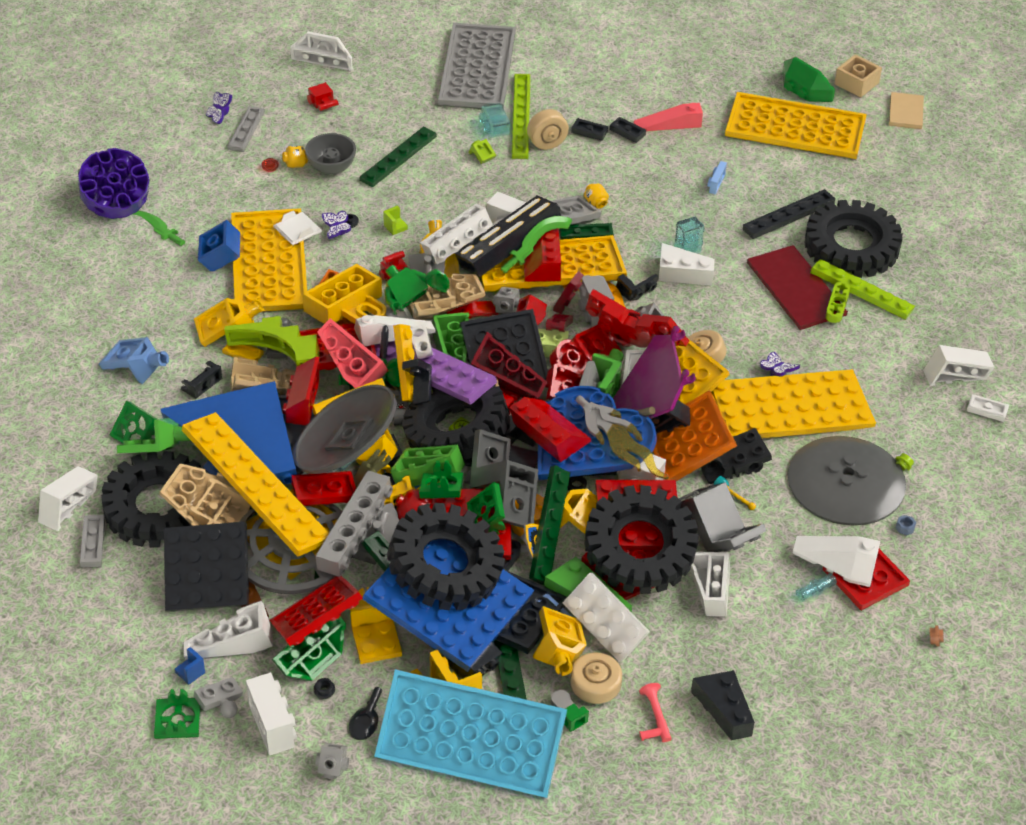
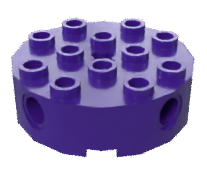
M108 148L106 151L95 152L89 155L82 163L78 175L81 200L89 210L98 216L110 219L125 218L138 212L145 204L149 192L150 180L147 169L144 166L145 164L130 151L119 148Z

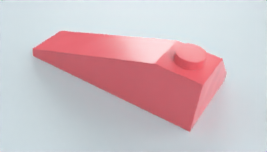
M700 103L681 104L636 119L634 124L646 129V131L702 127L703 111Z
M331 318L317 331L344 380L354 388L378 380L389 371L380 358Z

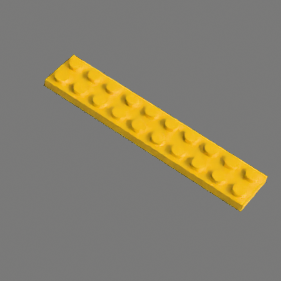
M216 412L182 425L183 433L297 557L323 545L329 532Z

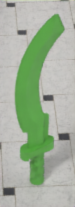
M144 211L134 213V215H138L149 222L155 228L154 231L160 234L161 239L164 241L169 238L176 244H179V246L185 244V240L175 235L178 234V231L167 229L166 223L157 216Z
M553 216L539 222L526 235L522 242V247L517 252L515 250L510 252L513 257L500 268L501 271L507 273L517 262L523 265L525 263L524 259L534 251V245L546 232L557 228L568 229L572 219L565 216Z

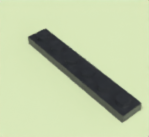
M823 189L743 224L742 230L752 239H755L815 213L817 208L820 206L824 208L826 203L833 202L835 204L836 198Z

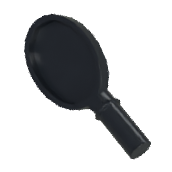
M380 687L374 688L367 706L356 711L351 717L349 733L354 739H367L377 729L378 714L374 709L383 691Z

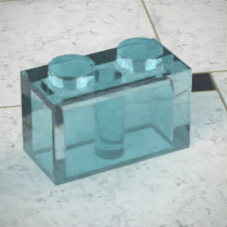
M501 103L482 106L479 118L480 122L484 123L485 133H489L490 138L510 135V121Z
M696 216L677 222L674 247L693 253H701L705 228Z

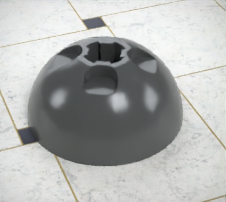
M326 133L312 138L307 143L305 152L309 163L317 171L324 174H338L345 171L354 161L356 145L352 139L345 135Z

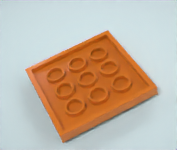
M710 390L685 404L690 407V426L684 427L680 425L674 427V431L667 432L665 430L657 433V442L653 453L658 457L666 459L665 480L678 481L737 446Z

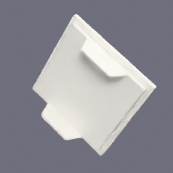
M294 210L284 214L282 221L273 225L292 245L322 232L303 212L296 214Z

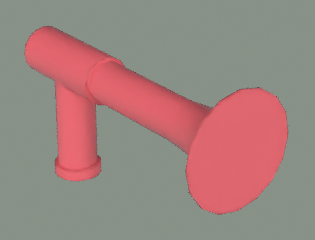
M659 683L646 684L639 690L641 695H646L649 699L658 727L639 731L642 741L661 736L662 742L672 740L658 702L657 691L661 688Z

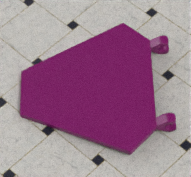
M674 326L671 335H655L613 397L616 409L641 410L652 406L655 408V414L649 415L650 419L674 409L684 385L695 381V374L693 373L691 376H688V369H685L681 374L674 342L685 337V330L677 333L680 328L679 326Z

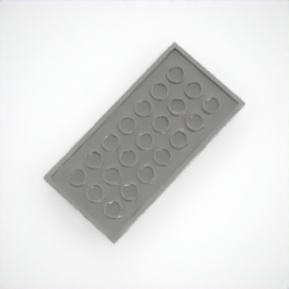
M453 23L438 105L503 110L516 27Z

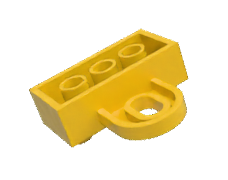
M355 264L304 292V312L323 324L330 318L334 322L346 318L355 324L356 319L367 315L363 311H368L377 316H387L386 306L377 300L382 297V278Z

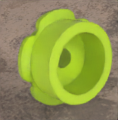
M902 453L895 458L896 464H899L903 471L906 469L911 470L914 461L909 455Z

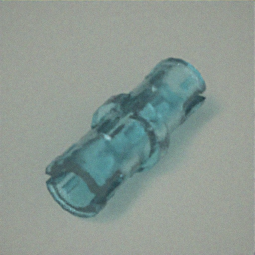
M829 573L818 580L814 579L810 581V584L797 589L796 595L798 598L802 597L800 599L802 602L816 594L820 595L823 593L822 591L837 584L834 575L832 576V573Z

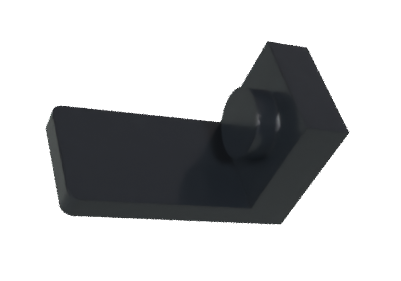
M622 274L617 279L616 287L627 300L639 299L648 290L651 292L657 287L659 276L654 274L639 284L634 285L632 280Z
M420 359L402 362V369L414 376L413 404L430 402L432 365Z

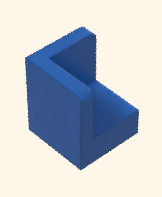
M191 647L186 649L188 659L175 668V673L188 685L205 674L204 659Z

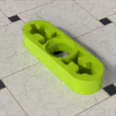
M837 282L834 285L826 311V319L831 323H838L842 320L850 293V285L845 282ZM834 301H841L842 304H837Z

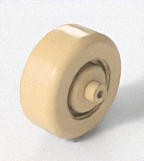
M554 109L538 112L531 118L527 127L528 137L537 148L542 150L558 147L566 139L569 131L566 119L559 111Z
M702 330L688 337V339L719 364L724 360L727 348L722 336L718 332Z
M598 652L587 653L579 657L572 665L570 685L574 694L581 700L592 704H602L614 699L620 692L622 669L613 657Z

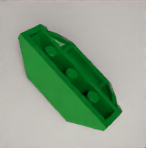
M797 57L784 61L782 70L783 85L788 91L795 93L808 102H832L834 100L835 88L830 85L821 71Z
M341 616L334 621L329 620L323 624L321 630L316 633L311 632L305 636V639L300 644L292 646L287 644L272 658V661L286 677L313 681L342 655L346 622Z

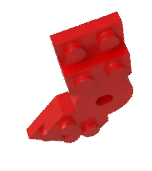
M595 289L591 291L585 308L591 316L599 317L597 325L602 330L619 334L625 341L640 348H646L655 335H671L673 327L678 326L670 316L643 314L640 319L629 316L630 312L626 307ZM685 336L681 340L674 341L675 346L686 347L689 339Z
M596 325L576 334L571 340L561 341L550 354V364L552 367L547 372V383L545 386L548 388L547 400H552L555 394L561 390L579 386L588 361H592L594 353L608 356L612 349L621 351L609 332L602 330L599 325Z

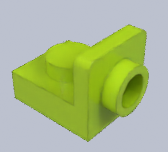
M487 139L477 140L471 144L469 154L474 153L480 164L496 157V153Z

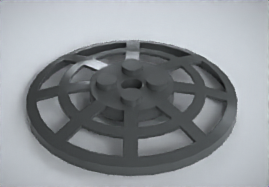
M321 504L335 511V513L328 515L312 506H304L308 511L320 516L316 520L321 525L326 523L329 532L334 527L332 521L337 520L343 512L334 504ZM253 508L250 509L239 522H246L257 512ZM261 517L255 522L252 529H247V537H250V547L254 554L248 559V581L255 586L278 594H301L314 591L336 577V575L317 570L316 556L312 551L297 557L271 527L270 529H259L260 525L264 522ZM256 536L268 537L269 545L259 551L256 544ZM273 552L282 558L281 564L274 563L265 558V556ZM306 557L309 561L301 565L290 566L291 560ZM257 562H260L272 570L279 571L278 582L263 579L254 574L250 568ZM314 568L319 578L305 583L286 584L288 573L302 572Z

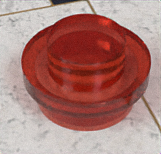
M267 158L262 162V168L266 172H274L279 167L278 161L273 158Z

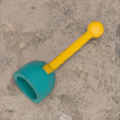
M719 476L713 484L726 482L729 489V482L722 476ZM729 489L730 494L736 497L744 504H746L750 510H754L756 508L755 503L748 502L743 497Z

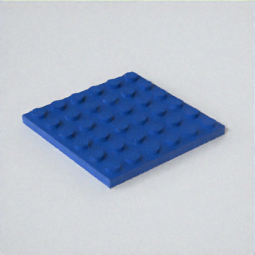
M437 539L429 542L424 547L423 554L426 563L441 570V574L461 573L467 567L468 558L465 551L452 541ZM388 568L364 593L363 600L468 672L528 601L534 590L503 569L495 588L486 600L483 598L481 603L474 607L468 604L467 609L456 610L454 603H452L450 610L439 609V600L435 599L432 607L422 603L424 594L421 593L416 599L408 595L407 591L410 585L401 588L395 581L398 574L392 575Z

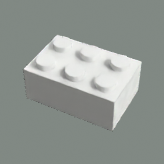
M271 672L246 680L249 707L269 756L294 748V739H297L293 727L296 726L295 719L292 713L288 714L287 712L288 703L285 696L281 697L280 695L281 686L279 681L274 680Z

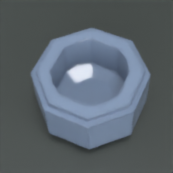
M903 515L898 517L895 528L900 534L909 535L914 533L916 521L913 517Z

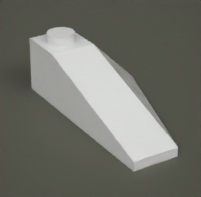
M365 315L362 318H358L354 326L355 332L364 346L380 344L382 328L385 325L389 329L388 342L395 341L393 325L398 324L410 325V328L425 324L428 334L435 333V328L431 321L377 315ZM418 331L414 336L423 335L424 332Z
M797 536L793 554L812 564L818 563L826 567V571L830 573H838L849 583L870 587L880 541L860 536Z
M259 601L242 607L236 611L237 615L227 621L225 618L219 621L220 625L214 629H205L185 641V660L188 659L186 649L189 647L195 650L202 658L250 654L272 647L273 634L263 602Z

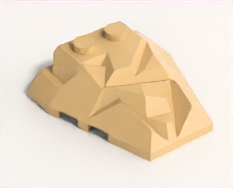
M453 274L451 278H448L450 286L446 293L429 286L427 293L408 306L413 319H433V315L448 313L457 307L470 304L485 297V291L477 275Z
M233 357L230 380L231 392L274 381L277 392L280 395L287 394V389H291L290 378L291 374L295 375V370L285 368L283 372H279L277 368H274L275 365L268 364V367L257 365L258 361Z
M184 464L178 465L160 491V495L192 526L239 522L251 507L221 473L218 472L217 475L206 473L205 469Z

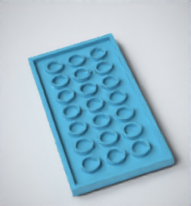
M395 669L374 757L548 798L567 709Z

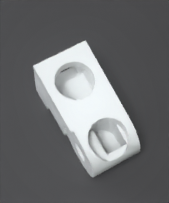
M423 324L410 328L417 358L423 359L433 356L426 325ZM418 331L424 332L423 335L419 337L414 336V334Z

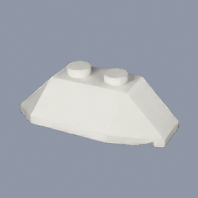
M308 31L290 47L291 59L349 71L353 69L352 57L338 37Z

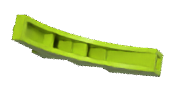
M281 316L262 318V322L225 326L224 329L228 346L254 345L268 347L290 357L296 366L305 363L315 356L319 357L317 335L300 336L299 326L283 327Z

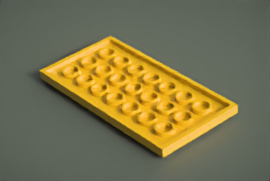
M737 92L725 130V136L857 159L867 114Z
M301 208L231 213V224L240 231V257L233 261L234 300L241 301L244 305H247L257 298L264 307L263 312L304 309L303 293L307 291L304 240L292 245L273 227V225L282 221L284 214L293 210L296 214L301 213Z
M610 235L560 240L561 281L525 282L524 264L520 265L518 262L507 273H503L500 268L513 255L507 257L480 278L485 292H495L500 290L501 287L530 289L532 287H549L553 285L564 286L569 284L578 271L584 276L600 275L606 281H617L618 277L622 274L627 277V271L614 236Z
M853 369L724 380L711 392L733 437L754 428L757 429L761 438L848 431L871 428L876 425V421Z

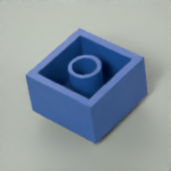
M228 220L199 235L198 261L209 271L221 269L226 264L240 257V231Z

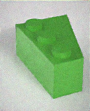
M458 445L405 449L390 470L395 484L409 475L412 487L421 485L423 473H433L436 460H439L441 469H444L445 460H448L452 466V473L461 472L465 463Z

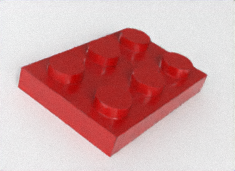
M351 471L292 475L291 479L295 497L303 506L348 503L356 491Z

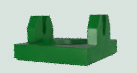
M126 401L109 435L123 444V441L130 440L131 436L137 433L141 436V443H143L142 440L153 439L152 435H155L154 420H157V418L132 402ZM141 416L144 418L145 421L144 430L141 429L139 425V420ZM134 421L136 428L133 432H130L128 427L131 425L130 422Z
M436 460L433 473H423L419 490L420 498H459L464 479L463 472L452 473V466L448 460H445L444 469H441L439 460Z
M493 482L467 502V509L477 514L474 521L475 524L478 523L477 519L482 517L491 525L488 533L495 531L499 535V530H505V525L501 521L505 518L499 484ZM485 505L486 510L481 514V509ZM495 507L494 515L489 518L488 514L491 508Z
M171 689L168 693V699L156 700L155 739L199 737L201 706L195 698H188V693L184 689H180L179 696L176 695L174 689ZM182 705L190 708L194 715L186 716L182 712ZM175 706L174 713L170 716H162L166 709ZM175 715H182L184 717V721L178 720V724L173 723L171 720ZM186 722H192L190 726L186 727Z

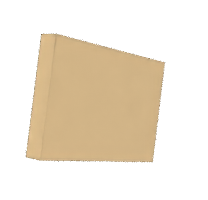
M891 92L889 126L922 129L924 96Z

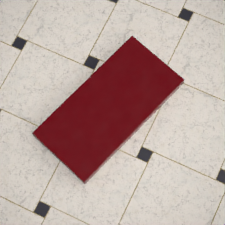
M794 245L747 259V264L799 330L828 322L826 311L832 291L820 277L811 273L812 267ZM846 309L844 311L843 317L847 316L848 311Z

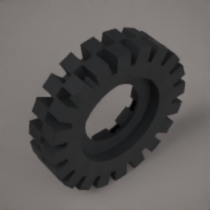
M838 200L837 206L833 202L825 204L824 208L820 206L815 210L814 214L810 215L804 243L810 258L814 257L815 263L821 259L846 272L852 271V275L862 278L863 271L867 277L876 276L877 271L882 274L888 270V266L892 267L896 263L902 244V228L900 224H896L897 219L893 215L887 216L888 211L880 207L874 211L875 204L867 202L864 207H861L860 200H852V205L849 206L847 200ZM847 226H854L855 230L868 231L873 242L869 247L862 250L847 249L836 242L834 234L838 230L847 229Z
M496 384L471 405L431 387L433 390L431 401L417 405L413 404L412 401L409 405L410 410L405 411L403 415L404 420H402V427L410 448L458 445L461 454L467 460L473 457L475 430L481 429L496 435H504L508 429L506 424H510V412L502 390L499 386L496 387ZM464 408H471V411L476 412L474 420L461 428L441 431L436 427V424L441 422L446 417V414L450 412L452 414L465 411Z
M164 451L161 459H158L157 452H147L148 460L146 461L143 460L140 454L131 457L132 466L123 461L117 466L118 472L112 470L107 476L108 482H104L101 495L106 523L109 524V529L114 534L118 533L119 538L123 541L128 542L132 538L133 545L143 547L147 540L149 541L150 548L160 547V541L164 540V528L192 526L174 508L168 510V514L160 516V513L144 514L136 506V498L142 490L152 485H165L179 464L201 468L200 463L196 460L189 462V456L180 453L174 459V452Z
M634 485L625 486L623 494L616 489L609 492L608 500L602 497L596 503V509L592 508L589 514L584 541L585 551H588L587 559L591 566L596 564L595 572L598 576L603 578L607 575V583L615 588L620 582L623 583V591L633 593L634 587H639L640 594H651L652 587H655L658 593L667 590L668 583L672 586L678 584L681 581L682 575L686 576L691 569L699 539L696 520H691L692 512L687 506L680 508L682 502L674 495L669 500L666 499L667 491L660 488L657 489L655 494H651V486L641 485L640 492H636ZM635 521H644L654 525L663 536L664 544L661 551L653 557L643 559L627 554L619 544V533L622 528Z
M434 503L432 510L428 504L419 506L417 512L414 509L408 511L405 517L401 518L397 523L388 546L387 560L390 561L389 569L391 574H398L395 580L401 588L410 585L407 594L412 598L416 599L422 593L425 595L422 601L425 605L432 607L435 599L439 600V609L450 610L452 603H454L456 610L467 609L468 604L474 607L480 604L483 598L486 600L491 595L504 567L503 545H497L500 540L495 531L488 533L491 525L484 519L475 524L474 521L477 514L470 510L466 512L464 517L460 516L461 507L451 504L448 512H446L444 503ZM437 539L452 541L465 551L468 558L467 567L461 573L441 574V570L426 563L423 554L424 547L429 542Z

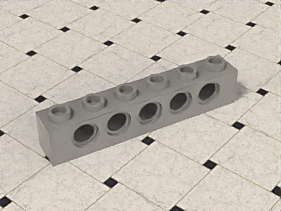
M367 471L316 554L317 570L340 577L344 569L348 568L352 555L357 553L361 540L366 538L369 527L373 526L377 513L382 511L386 498H389L392 494L393 487L390 484L389 476Z

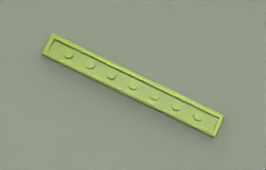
M514 74L512 159H528L529 156L527 127L530 114V74Z

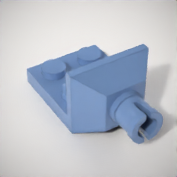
M148 337L119 340L101 360L99 365L102 370L129 367L137 381L143 384L158 366H166L169 363V356L165 351L157 352Z

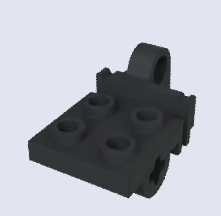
M756 428L734 436L733 438L737 444L735 448L701 467V471L709 485L714 484L719 476L725 479H733L732 474L740 477L739 473L743 471L748 475L752 474V472H760L763 468V463L772 460V455Z

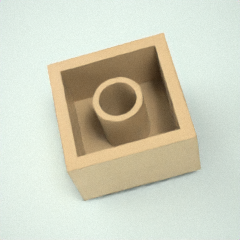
M855 54L837 68L834 84L861 98L879 84L882 67Z

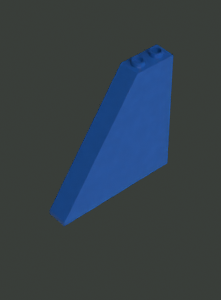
M275 381L160 409L163 418L172 419L178 423L179 427L216 412L284 485L291 484L292 475H297Z

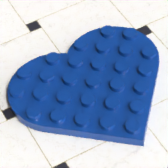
M575 386L561 390L555 394L552 400L546 401V403L590 437L591 442L561 463L538 444V479L547 480L550 466L554 465L570 472V477L630 470L646 460L653 452L657 442L655 426L648 416L645 417L639 414L637 410L627 408L616 409L613 398L609 394L601 392L600 388ZM581 395L589 403L593 402L613 408L615 410L613 417L632 423V427L628 431L613 427L608 436L602 429H599L601 436L594 437L587 429L583 407L576 402V398Z

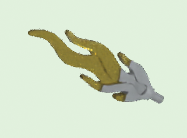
M581 395L576 398V402L583 407L588 431L599 440L600 444L604 445L605 443L603 435L599 430L602 429L606 433L610 447L617 457L634 465L637 471L641 472L639 460L627 451L633 452L642 458L651 474L662 479H669V475L661 472L656 467L651 450L637 443L629 435L628 432L632 433L638 441L641 442L643 440L642 435L632 423L621 419L619 411L593 402L589 403Z

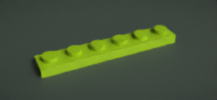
M820 259L812 267V274L834 285L837 282H845L850 285V293L904 320L908 318L915 308V305L908 301L900 299L827 261Z

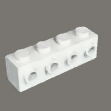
M474 204L424 239L420 244L425 254L431 256V262L439 264L444 262L453 253L458 252L461 247L472 242L478 235L485 233L493 224L486 208Z

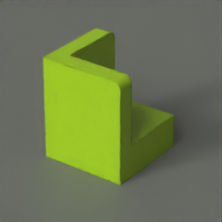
M398 205L383 211L384 227L392 235L408 229V225L400 218V207Z

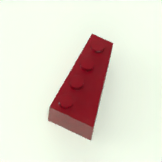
M489 332L486 333L470 364L496 376L500 387L519 394L522 398L539 399L547 383L533 369L522 363L520 358L510 353L502 343L497 342Z

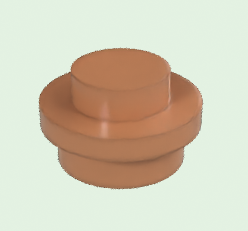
M935 625V628H930L931 645L936 644V647L940 646V642H944L943 629H939V625Z

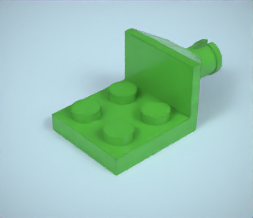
M612 349L608 356L597 353L592 355V361L595 362L600 378L597 388H600L601 392L609 394L612 398L620 388L621 361L624 359V354L618 349Z
M172 419L154 420L155 438L142 440L143 443H141V439L123 441L122 445H117V453L160 452L174 448L180 441L191 440L183 433L182 427H179L178 423Z

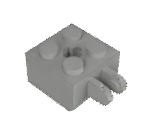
M585 275L582 278L583 284L579 288L581 299L578 300L580 310L584 311L586 323L589 322L590 326L593 327L598 324L599 317L591 316L585 310L591 291L595 289L614 300V297L603 276L591 277L590 275Z

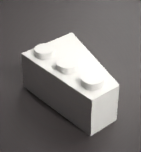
M662 243L659 281L712 286L715 259Z
M939 345L923 371L929 385L933 386L935 382L945 381L946 384H951L953 380L961 379L963 382L985 380L995 367L985 351Z
M77 466L40 490L38 523L59 531L61 528L60 523L65 518L70 519L72 517V510L77 505L81 507L96 491L98 475Z
M696 552L690 571L705 615L727 616L730 579L729 552Z

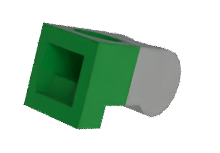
M557 690L552 694L551 706L567 709L564 725L570 732L588 722L589 711L584 706L578 708L570 700V695L567 691Z

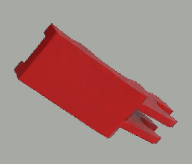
M475 301L446 313L469 312V319L476 316L490 317L499 314L496 312V307L492 301Z

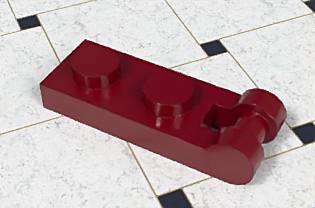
M578 271L555 303L553 307L554 312L562 314L565 306L570 304L576 294L575 292L583 284L580 282L584 276L581 272Z
M554 314L547 319L546 330L552 331L555 329L559 330V332H565L566 328L573 323L574 315Z

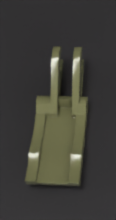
M380 449L376 450L367 461L361 464L353 478L356 489L367 471L377 473L388 465L391 457L388 455L385 461H383L387 454L385 449L380 456H378Z

